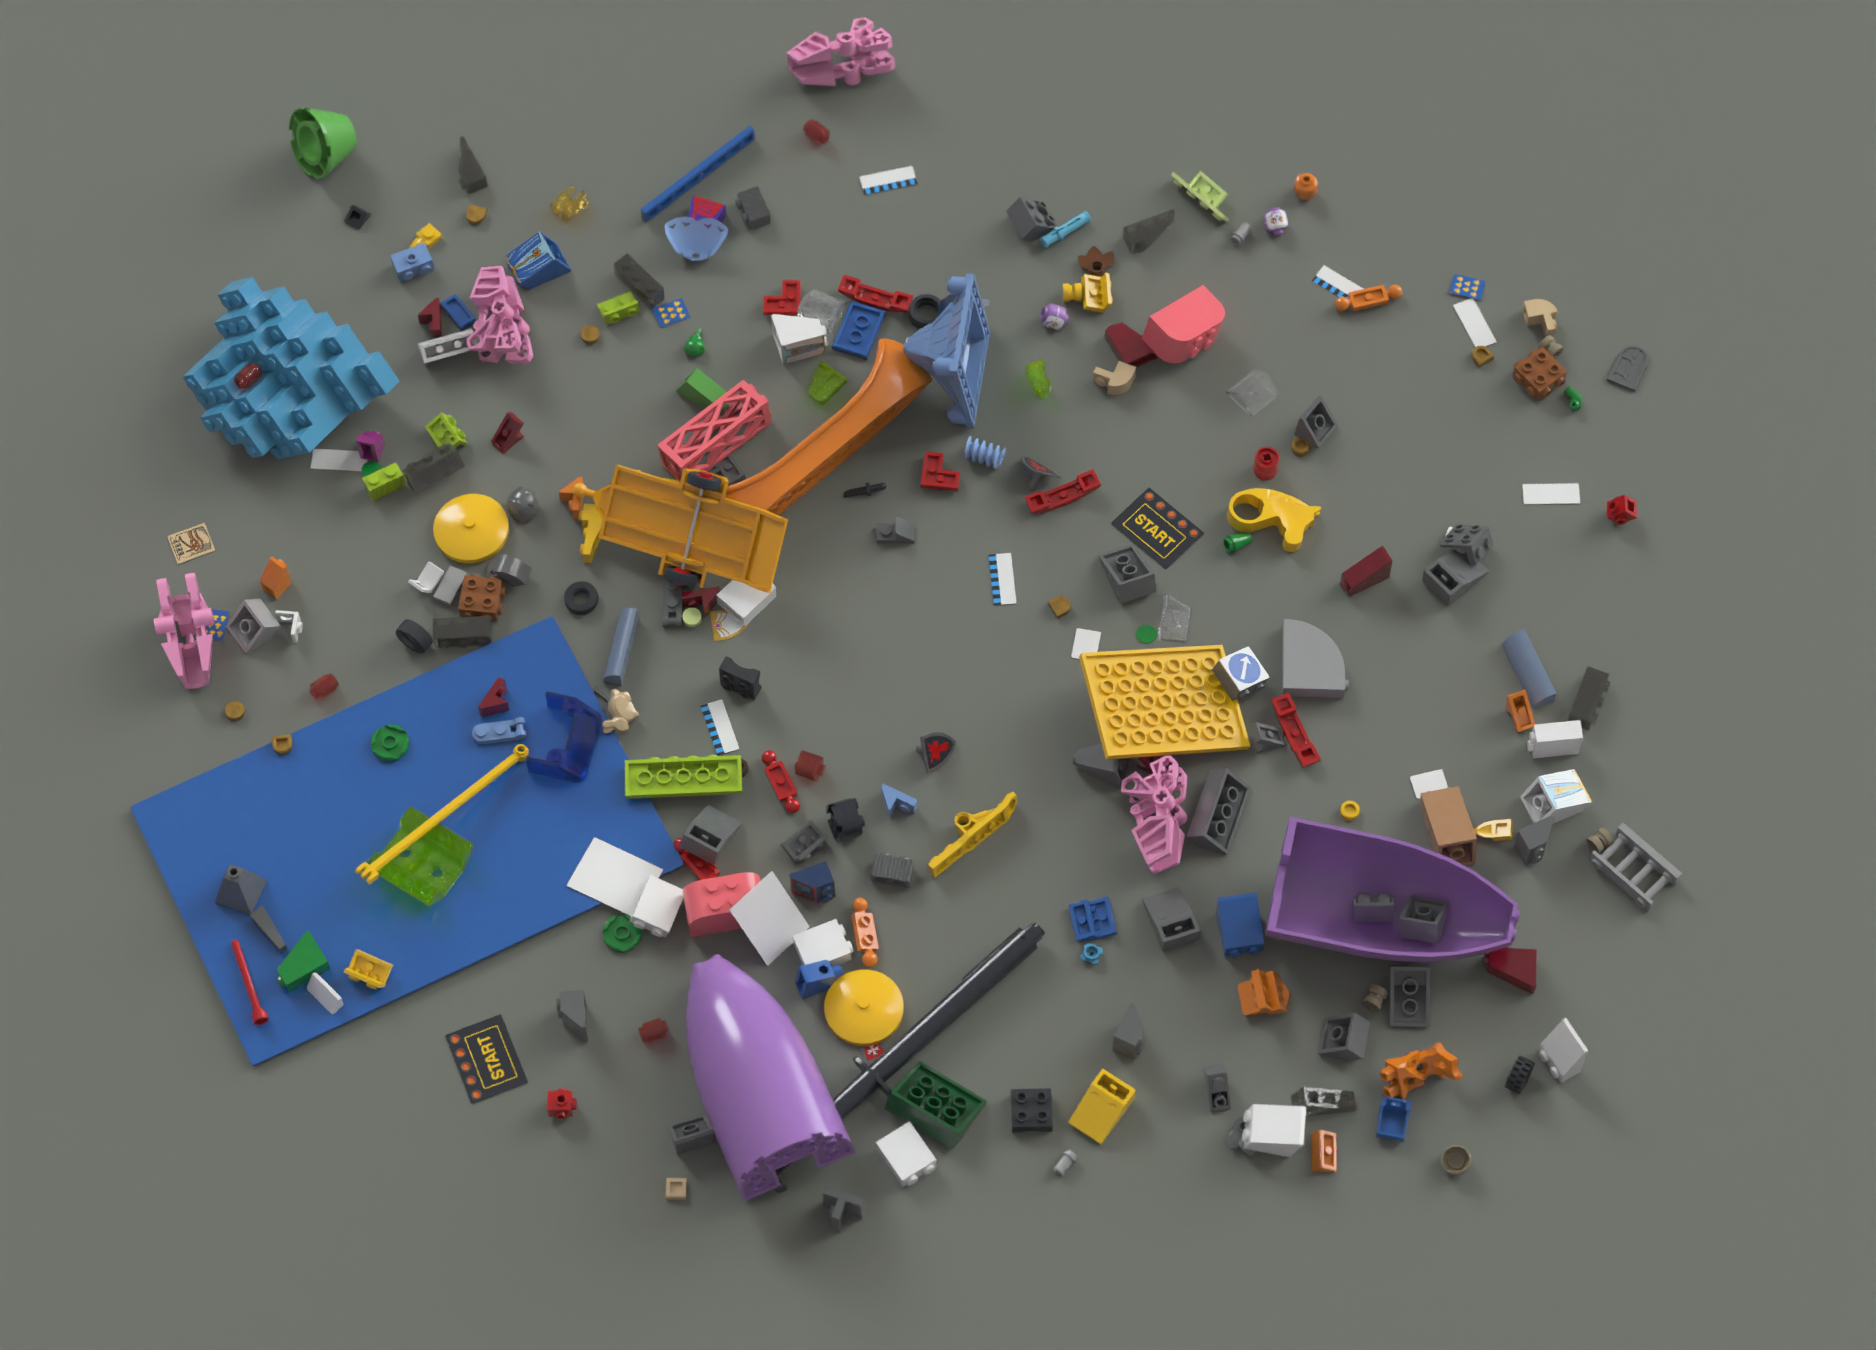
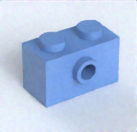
M425 243L390 255L392 265L400 282L411 280L415 276L427 274L434 270L433 261Z

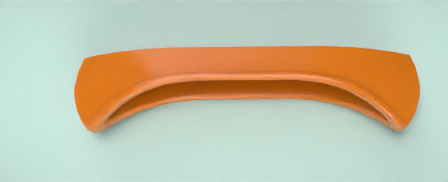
M880 339L877 345L875 362L869 376L859 391L844 407L780 460L762 472L728 486L725 498L764 509L778 516L781 515L895 419L932 381L931 375L908 359L907 355L903 352V344L890 339Z

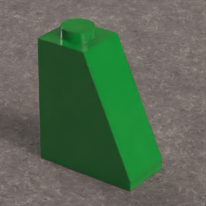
M309 931L304 933L277 969L279 977L276 979L281 988L286 987L288 992L309 982L314 972L321 975L330 969L326 957Z

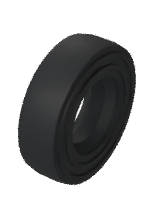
M585 581L571 584L564 594V602L567 609L576 615L591 613L596 608L599 600L596 588ZM577 593H586L589 596L588 601L584 604L576 603L574 596Z

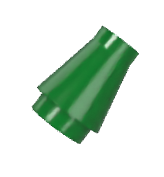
M1249 532L1227 535L1223 539L1224 548L1228 553H1235L1253 542Z

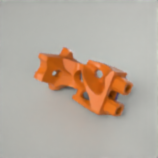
M1438 1042L1425 1050H1412L1402 1057L1385 1060L1386 1067L1379 1071L1381 1079L1389 1082L1383 1088V1093L1386 1097L1393 1098L1397 1096L1404 1100L1409 1091L1424 1085V1080L1432 1074H1437L1440 1078L1449 1077L1455 1081L1463 1078V1074L1458 1068V1058L1447 1052L1442 1043ZM1418 1064L1423 1065L1420 1071H1417L1416 1068Z

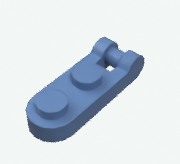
M518 717L514 720L478 724L472 730L473 740L478 744H490L525 739L527 737L526 730H524L525 718ZM516 728V731L511 732V729Z

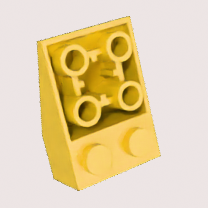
M1102 1068L1068 1123L1102 1145L1134 1101L1136 1090Z

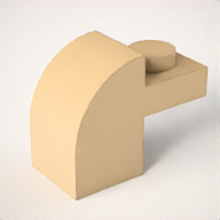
M1543 299L1524 301L1522 312L1526 325L1541 324L1545 337L1548 335L1553 337L1555 330H1557L1556 307Z
M1121 361L1118 362L1114 373L1096 367L1093 372V382L1099 386L1108 387L1107 394L1109 395L1125 393L1129 390L1136 377V367Z

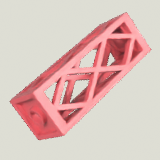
M742 380L657 445L662 466L680 481L683 469H699L708 472L718 462L720 463L729 454L733 453L772 423L767 398L764 395L758 394L752 384ZM732 403L725 414L719 417L723 405ZM748 423L744 434L735 436L742 425ZM720 427L718 434L710 440L712 433ZM695 431L688 442L682 445L686 433ZM711 451L707 462L697 465L705 453Z

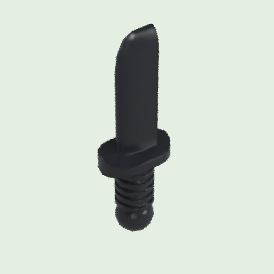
M867 482L864 487L845 491L844 497L862 494L870 496L871 492L884 490L886 484L870 485Z

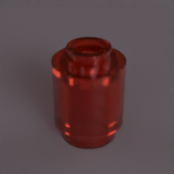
M810 119L803 127L805 135L818 145L825 144L830 138V131L817 120Z
M248 363L236 374L234 378L235 384L242 390L250 388L262 377L261 368L257 364Z
M331 673L325 674L310 684L311 689L309 692L314 699L322 700L334 692L339 684Z
M660 1018L643 1023L641 1027H638L642 1041H648V1043L666 1037V1032L669 1031L666 1021H661Z

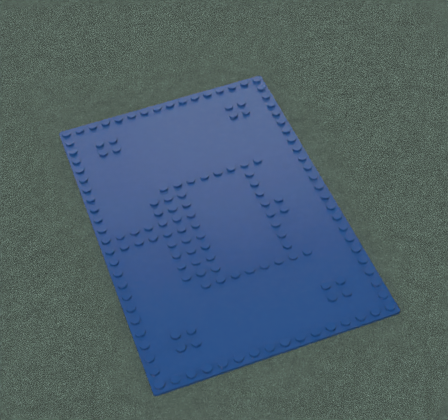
M553 617L541 620L291 733L293 748L287 755L276 754L271 742L131 806L133 815L253 1066L261 1064L604 904L567 886L594 838L600 839L663 869L659 878L683 866V861L678 851L675 850L674 844L650 798L626 799L625 760L629 759L614 730L609 733L603 732L602 723L608 719ZM500 677L506 682L507 693L502 699L508 702L509 711L483 717L479 714L478 706L497 678ZM518 717L525 718L524 730L527 733L525 739L490 744H478L473 740L472 730L478 724L514 720ZM388 724L402 727L406 731L410 742L409 750L405 756L393 762L382 761L377 758L372 751L370 743L374 732ZM516 728L511 729V732L516 731ZM523 744L528 748L527 760L514 764L377 871L379 878L373 883L368 884L366 879L360 877L361 874L355 873L358 866L364 862L369 865L513 754L514 747ZM230 864L246 869L267 880L254 911L262 905L286 944L287 950L282 954L252 921L250 914L215 903ZM307 931L311 933L330 966L328 971L319 976L342 998L343 1006L335 1014H331L307 990L309 982L288 992L286 987L281 988L276 979L279 977L278 967ZM233 940L239 941L260 1006L267 1012L269 1020L265 1024H253L251 1018L253 1008L231 945ZM355 950H361L393 965L385 987L372 989L366 986V982L362 980L358 982L348 978L349 974L344 973V970L349 968Z

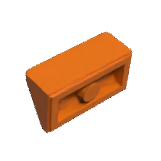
M1324 1130L1312 1133V1171L1337 1172L1336 1133Z

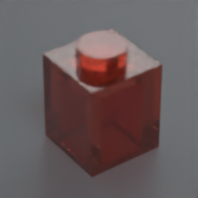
M801 750L795 764V774L817 782L819 776H823L826 768L823 757Z

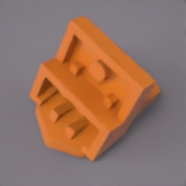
M1257 969L1251 971L1252 978L1249 981L1238 984L1240 1003L1244 1015L1253 1016L1266 1013L1272 1015L1287 1012L1291 992L1281 980L1280 974L1274 971L1265 973Z

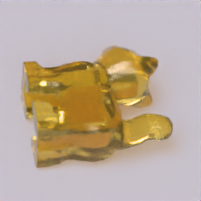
M570 185L568 189L559 193L556 200L550 204L553 213L558 216L561 213L560 211L563 210L562 214L564 216L562 218L567 222L571 220V217L579 209L587 208L590 205L584 190L577 195L576 199L570 196L575 190L574 185Z

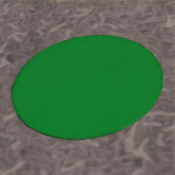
M368 461L362 466V474L365 477L382 469V466L376 461Z
M1142 625L1137 629L1136 637L1142 643H1152L1157 637V631L1151 625Z

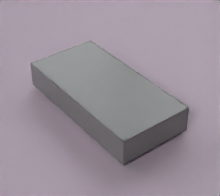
M450 566L433 596L434 600L452 606L463 585L464 575L468 576L467 572Z

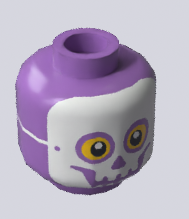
M1280 207L1266 210V214L1263 215L1266 231L1273 233V236L1283 234V230L1288 228L1286 212L1280 210Z
M1051 303L1044 306L1040 314V320L1043 325L1055 330L1061 329L1063 325L1066 326L1069 315H1066L1064 307Z

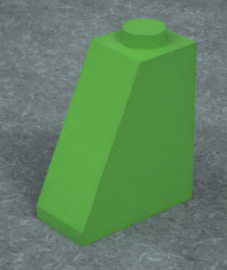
M698 368L691 372L676 390L677 393L704 408H707L726 393L723 388ZM730 403L723 405V407H722V411H723V412H724L725 409L729 406Z

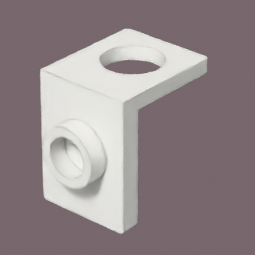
M428 561L417 580H409L408 583L421 592L432 593L444 571Z
M276 610L275 614L278 621L293 622L291 638L293 643H297L298 635L302 633L303 628L299 613ZM282 615L290 616V618H285Z

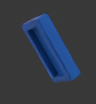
M456 294L440 303L441 307L461 331H464L477 321Z

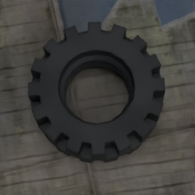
M1519 1056L1510 1071L1505 1088L1521 1094L1533 1071L1535 1062Z

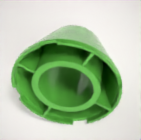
M307 107L297 108L293 111L289 121V131L292 130L293 140H290L293 154L301 169L308 176H314L315 179L323 178L355 150L356 133L349 118L344 114Z

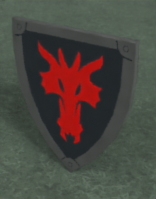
M1026 456L1021 458V462L1026 466L1024 472L1031 477L1028 488L1035 490L1041 474L1061 479L1058 474L1043 464Z
M932 732L920 736L921 745L916 747V752L923 753L927 774L940 768L949 759L957 742L951 736L940 732Z

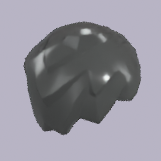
M519 486L509 495L506 508L516 521L527 522L528 520H533L534 515L538 514L539 505L533 490Z

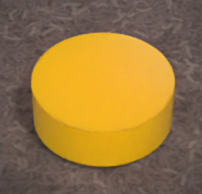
M1346 801L1341 805L1340 815L1344 820L1354 821L1359 816L1360 808L1356 802Z

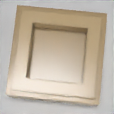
M667 1178L666 1200H686L687 1178Z

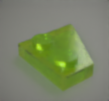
M821 360L808 394L810 398L823 406L848 381L847 377Z

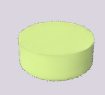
M688 608L682 614L683 623L687 627H697L701 623V613L696 608Z

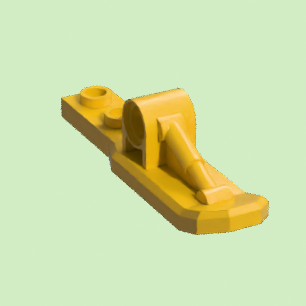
M1014 792L1006 794L1003 801L996 808L988 811L985 810L973 815L967 812L958 813L954 818L956 832L960 838L953 844H949L940 855L934 856L928 864L930 874L936 878L964 854L972 851L1004 825L1015 811L1018 801L1017 795Z

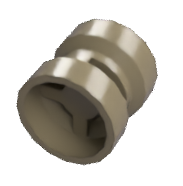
M1551 335L1545 337L1538 345V349L1543 347L1554 359L1558 358L1564 350V347L1557 344Z
M1600 828L1594 836L1592 835L1586 839L1592 852L1595 850L1598 854L1604 850V847H1609L1614 842L1613 837L1605 828Z
M1372 984L1368 990L1369 994L1364 997L1362 1003L1366 1008L1379 1012L1382 1008V1002L1387 999L1389 993L1383 987Z

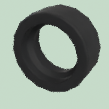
M922 294L912 300L909 307V317L914 327L920 330L935 321L938 317L940 299L931 294ZM930 305L937 309V315L932 319L925 320L917 317L916 310L920 306Z
M405 619L396 629L398 639L416 653H425L433 643L431 635L421 625L412 620Z

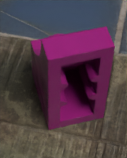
M364 431L363 435L358 434L356 443L360 459L379 463L385 445L383 434L377 431Z

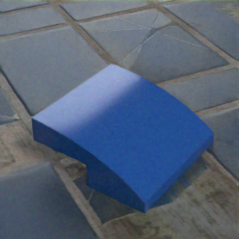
M1108 896L1090 902L1086 899L1069 904L1077 942L1101 939L1118 934Z

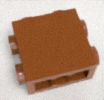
M1541 347L1537 351L1533 350L1523 361L1519 360L1514 365L1513 378L1517 384H1521L1526 389L1529 396L1534 397L1538 401L1542 397H1548L1553 389L1556 387L1560 388L1566 382L1567 371Z
M464 575L458 607L460 618L498 622V616L502 615L503 612L501 600L506 595V587L503 586L502 579Z

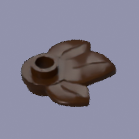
M1092 246L1087 256H1078V263L1081 268L1088 270L1089 275L1102 277L1106 273V269L1113 265L1114 253L1111 251L1102 254L1097 247Z

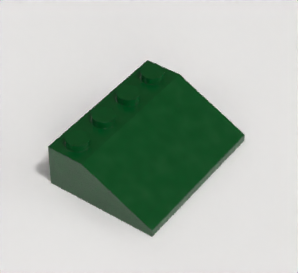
M919 1061L891 1091L885 1110L907 1123L910 1121L915 1128L953 1150L964 1137L987 1101Z

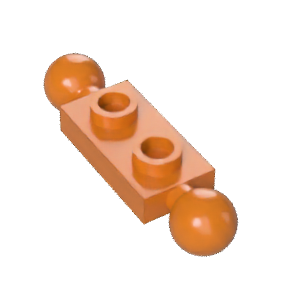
M1384 285L1348 292L1349 299L1345 297L1337 298L1335 308L1338 311H1346L1351 306L1354 312L1389 304L1388 297L1391 299L1400 298L1402 289L1398 285H1392L1386 290Z
M856 898L852 903L855 912L851 917L858 952H865L862 957L863 964L867 967H873L878 961V957L874 952L879 949L872 913H865L868 908L867 901L864 898Z

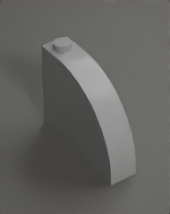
M1284 619L1282 627V695L1289 693L1291 697L1344 698L1345 691L1349 689V680H1345L1343 657L1334 641L1325 632L1309 623Z

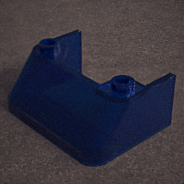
M546 691L545 696L548 708L563 711L566 715L573 716L574 720L565 750L559 748L550 750L546 760L527 756L528 773L580 783L588 775L602 727V717L600 713L576 697Z

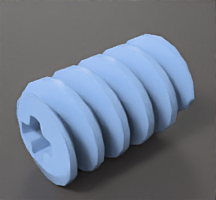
M969 436L964 451L965 459L969 460L972 456L973 462L979 459V464L982 465L986 461V466L988 467L993 463V468L997 469L1003 461L1006 448L1002 452L999 445L993 449V443L986 447V441L984 440L979 445L978 438L972 442V437Z

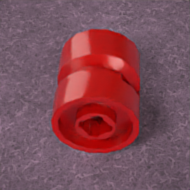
M1262 447L1256 452L1253 470L1257 478L1265 481L1271 480L1277 475L1279 454L1275 449Z

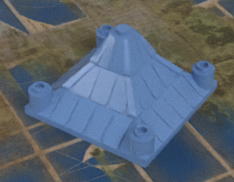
M967 273L965 277L952 276L951 280H948L947 291H950L951 295H956L953 303H950L932 324H928L909 337L907 342H904L903 352L918 367L932 375L946 393L954 399L956 405H952L947 413V418L951 421V424H965L967 428H974L991 332L974 274Z

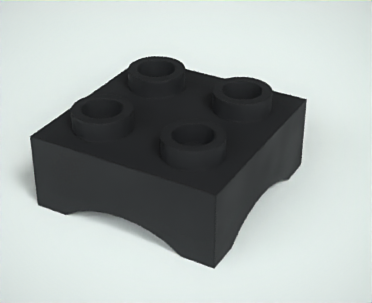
M727 656L724 658L719 667L722 687L728 691L733 690L739 693L743 698L755 700L762 688V685L759 684L760 671L743 668L737 665L732 658Z
M1051 1088L1011 1089L1012 1133L1023 1131L1052 1132Z

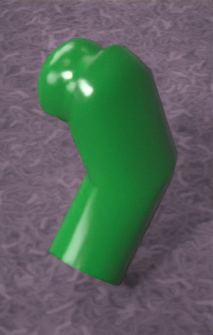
M1568 386L1564 393L1570 398L1569 407L1572 411H1578L1582 407V396L1571 386Z

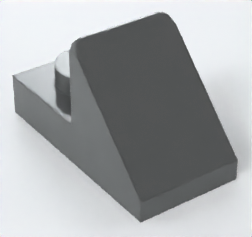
M895 517V523H877V544L914 543V524L899 517Z
M1257 722L1251 725L1252 739L1256 752L1285 746L1281 728Z

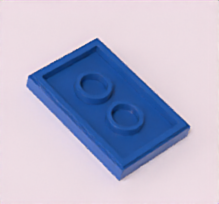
M851 301L832 345V350L867 360L886 312Z

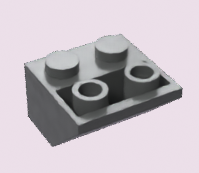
M1019 197L1006 210L1021 238L1025 240H1037L1052 232L1053 228L1058 227L1055 223V218L1050 214L1046 203L1042 200Z

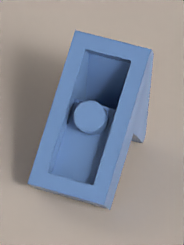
M882 784L881 793L889 818L897 806L904 812H911L913 814L918 808L917 799Z

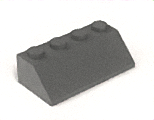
M1227 768L1210 770L1187 838L1198 847L1228 855L1251 787Z

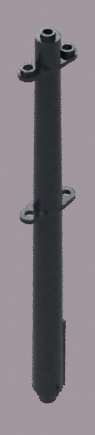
M1037 923L1030 924L1025 930L1019 927L969 971L955 989L870 1066L855 1056L853 1061L862 1073L832 1099L841 1120L878 1088L889 1097L892 1090L885 1082L1038 949L1036 944L1045 935L1044 930ZM790 1164L776 1169V1175L778 1176ZM779 1180L781 1186L774 1188L778 1194L787 1191L785 1185Z

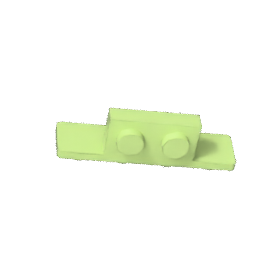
M1200 171L1192 182L1187 184L1174 172L1171 174L1175 178L1173 182L1180 188L1185 186L1188 189L1186 193L1193 199L1199 198L1201 200L1199 204L1206 210L1212 209L1214 211L1212 215L1219 221L1223 219L1228 222L1229 219L1217 209L1228 194L1209 177Z

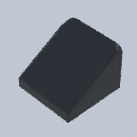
M351 205L344 221L361 229L371 213L359 206Z

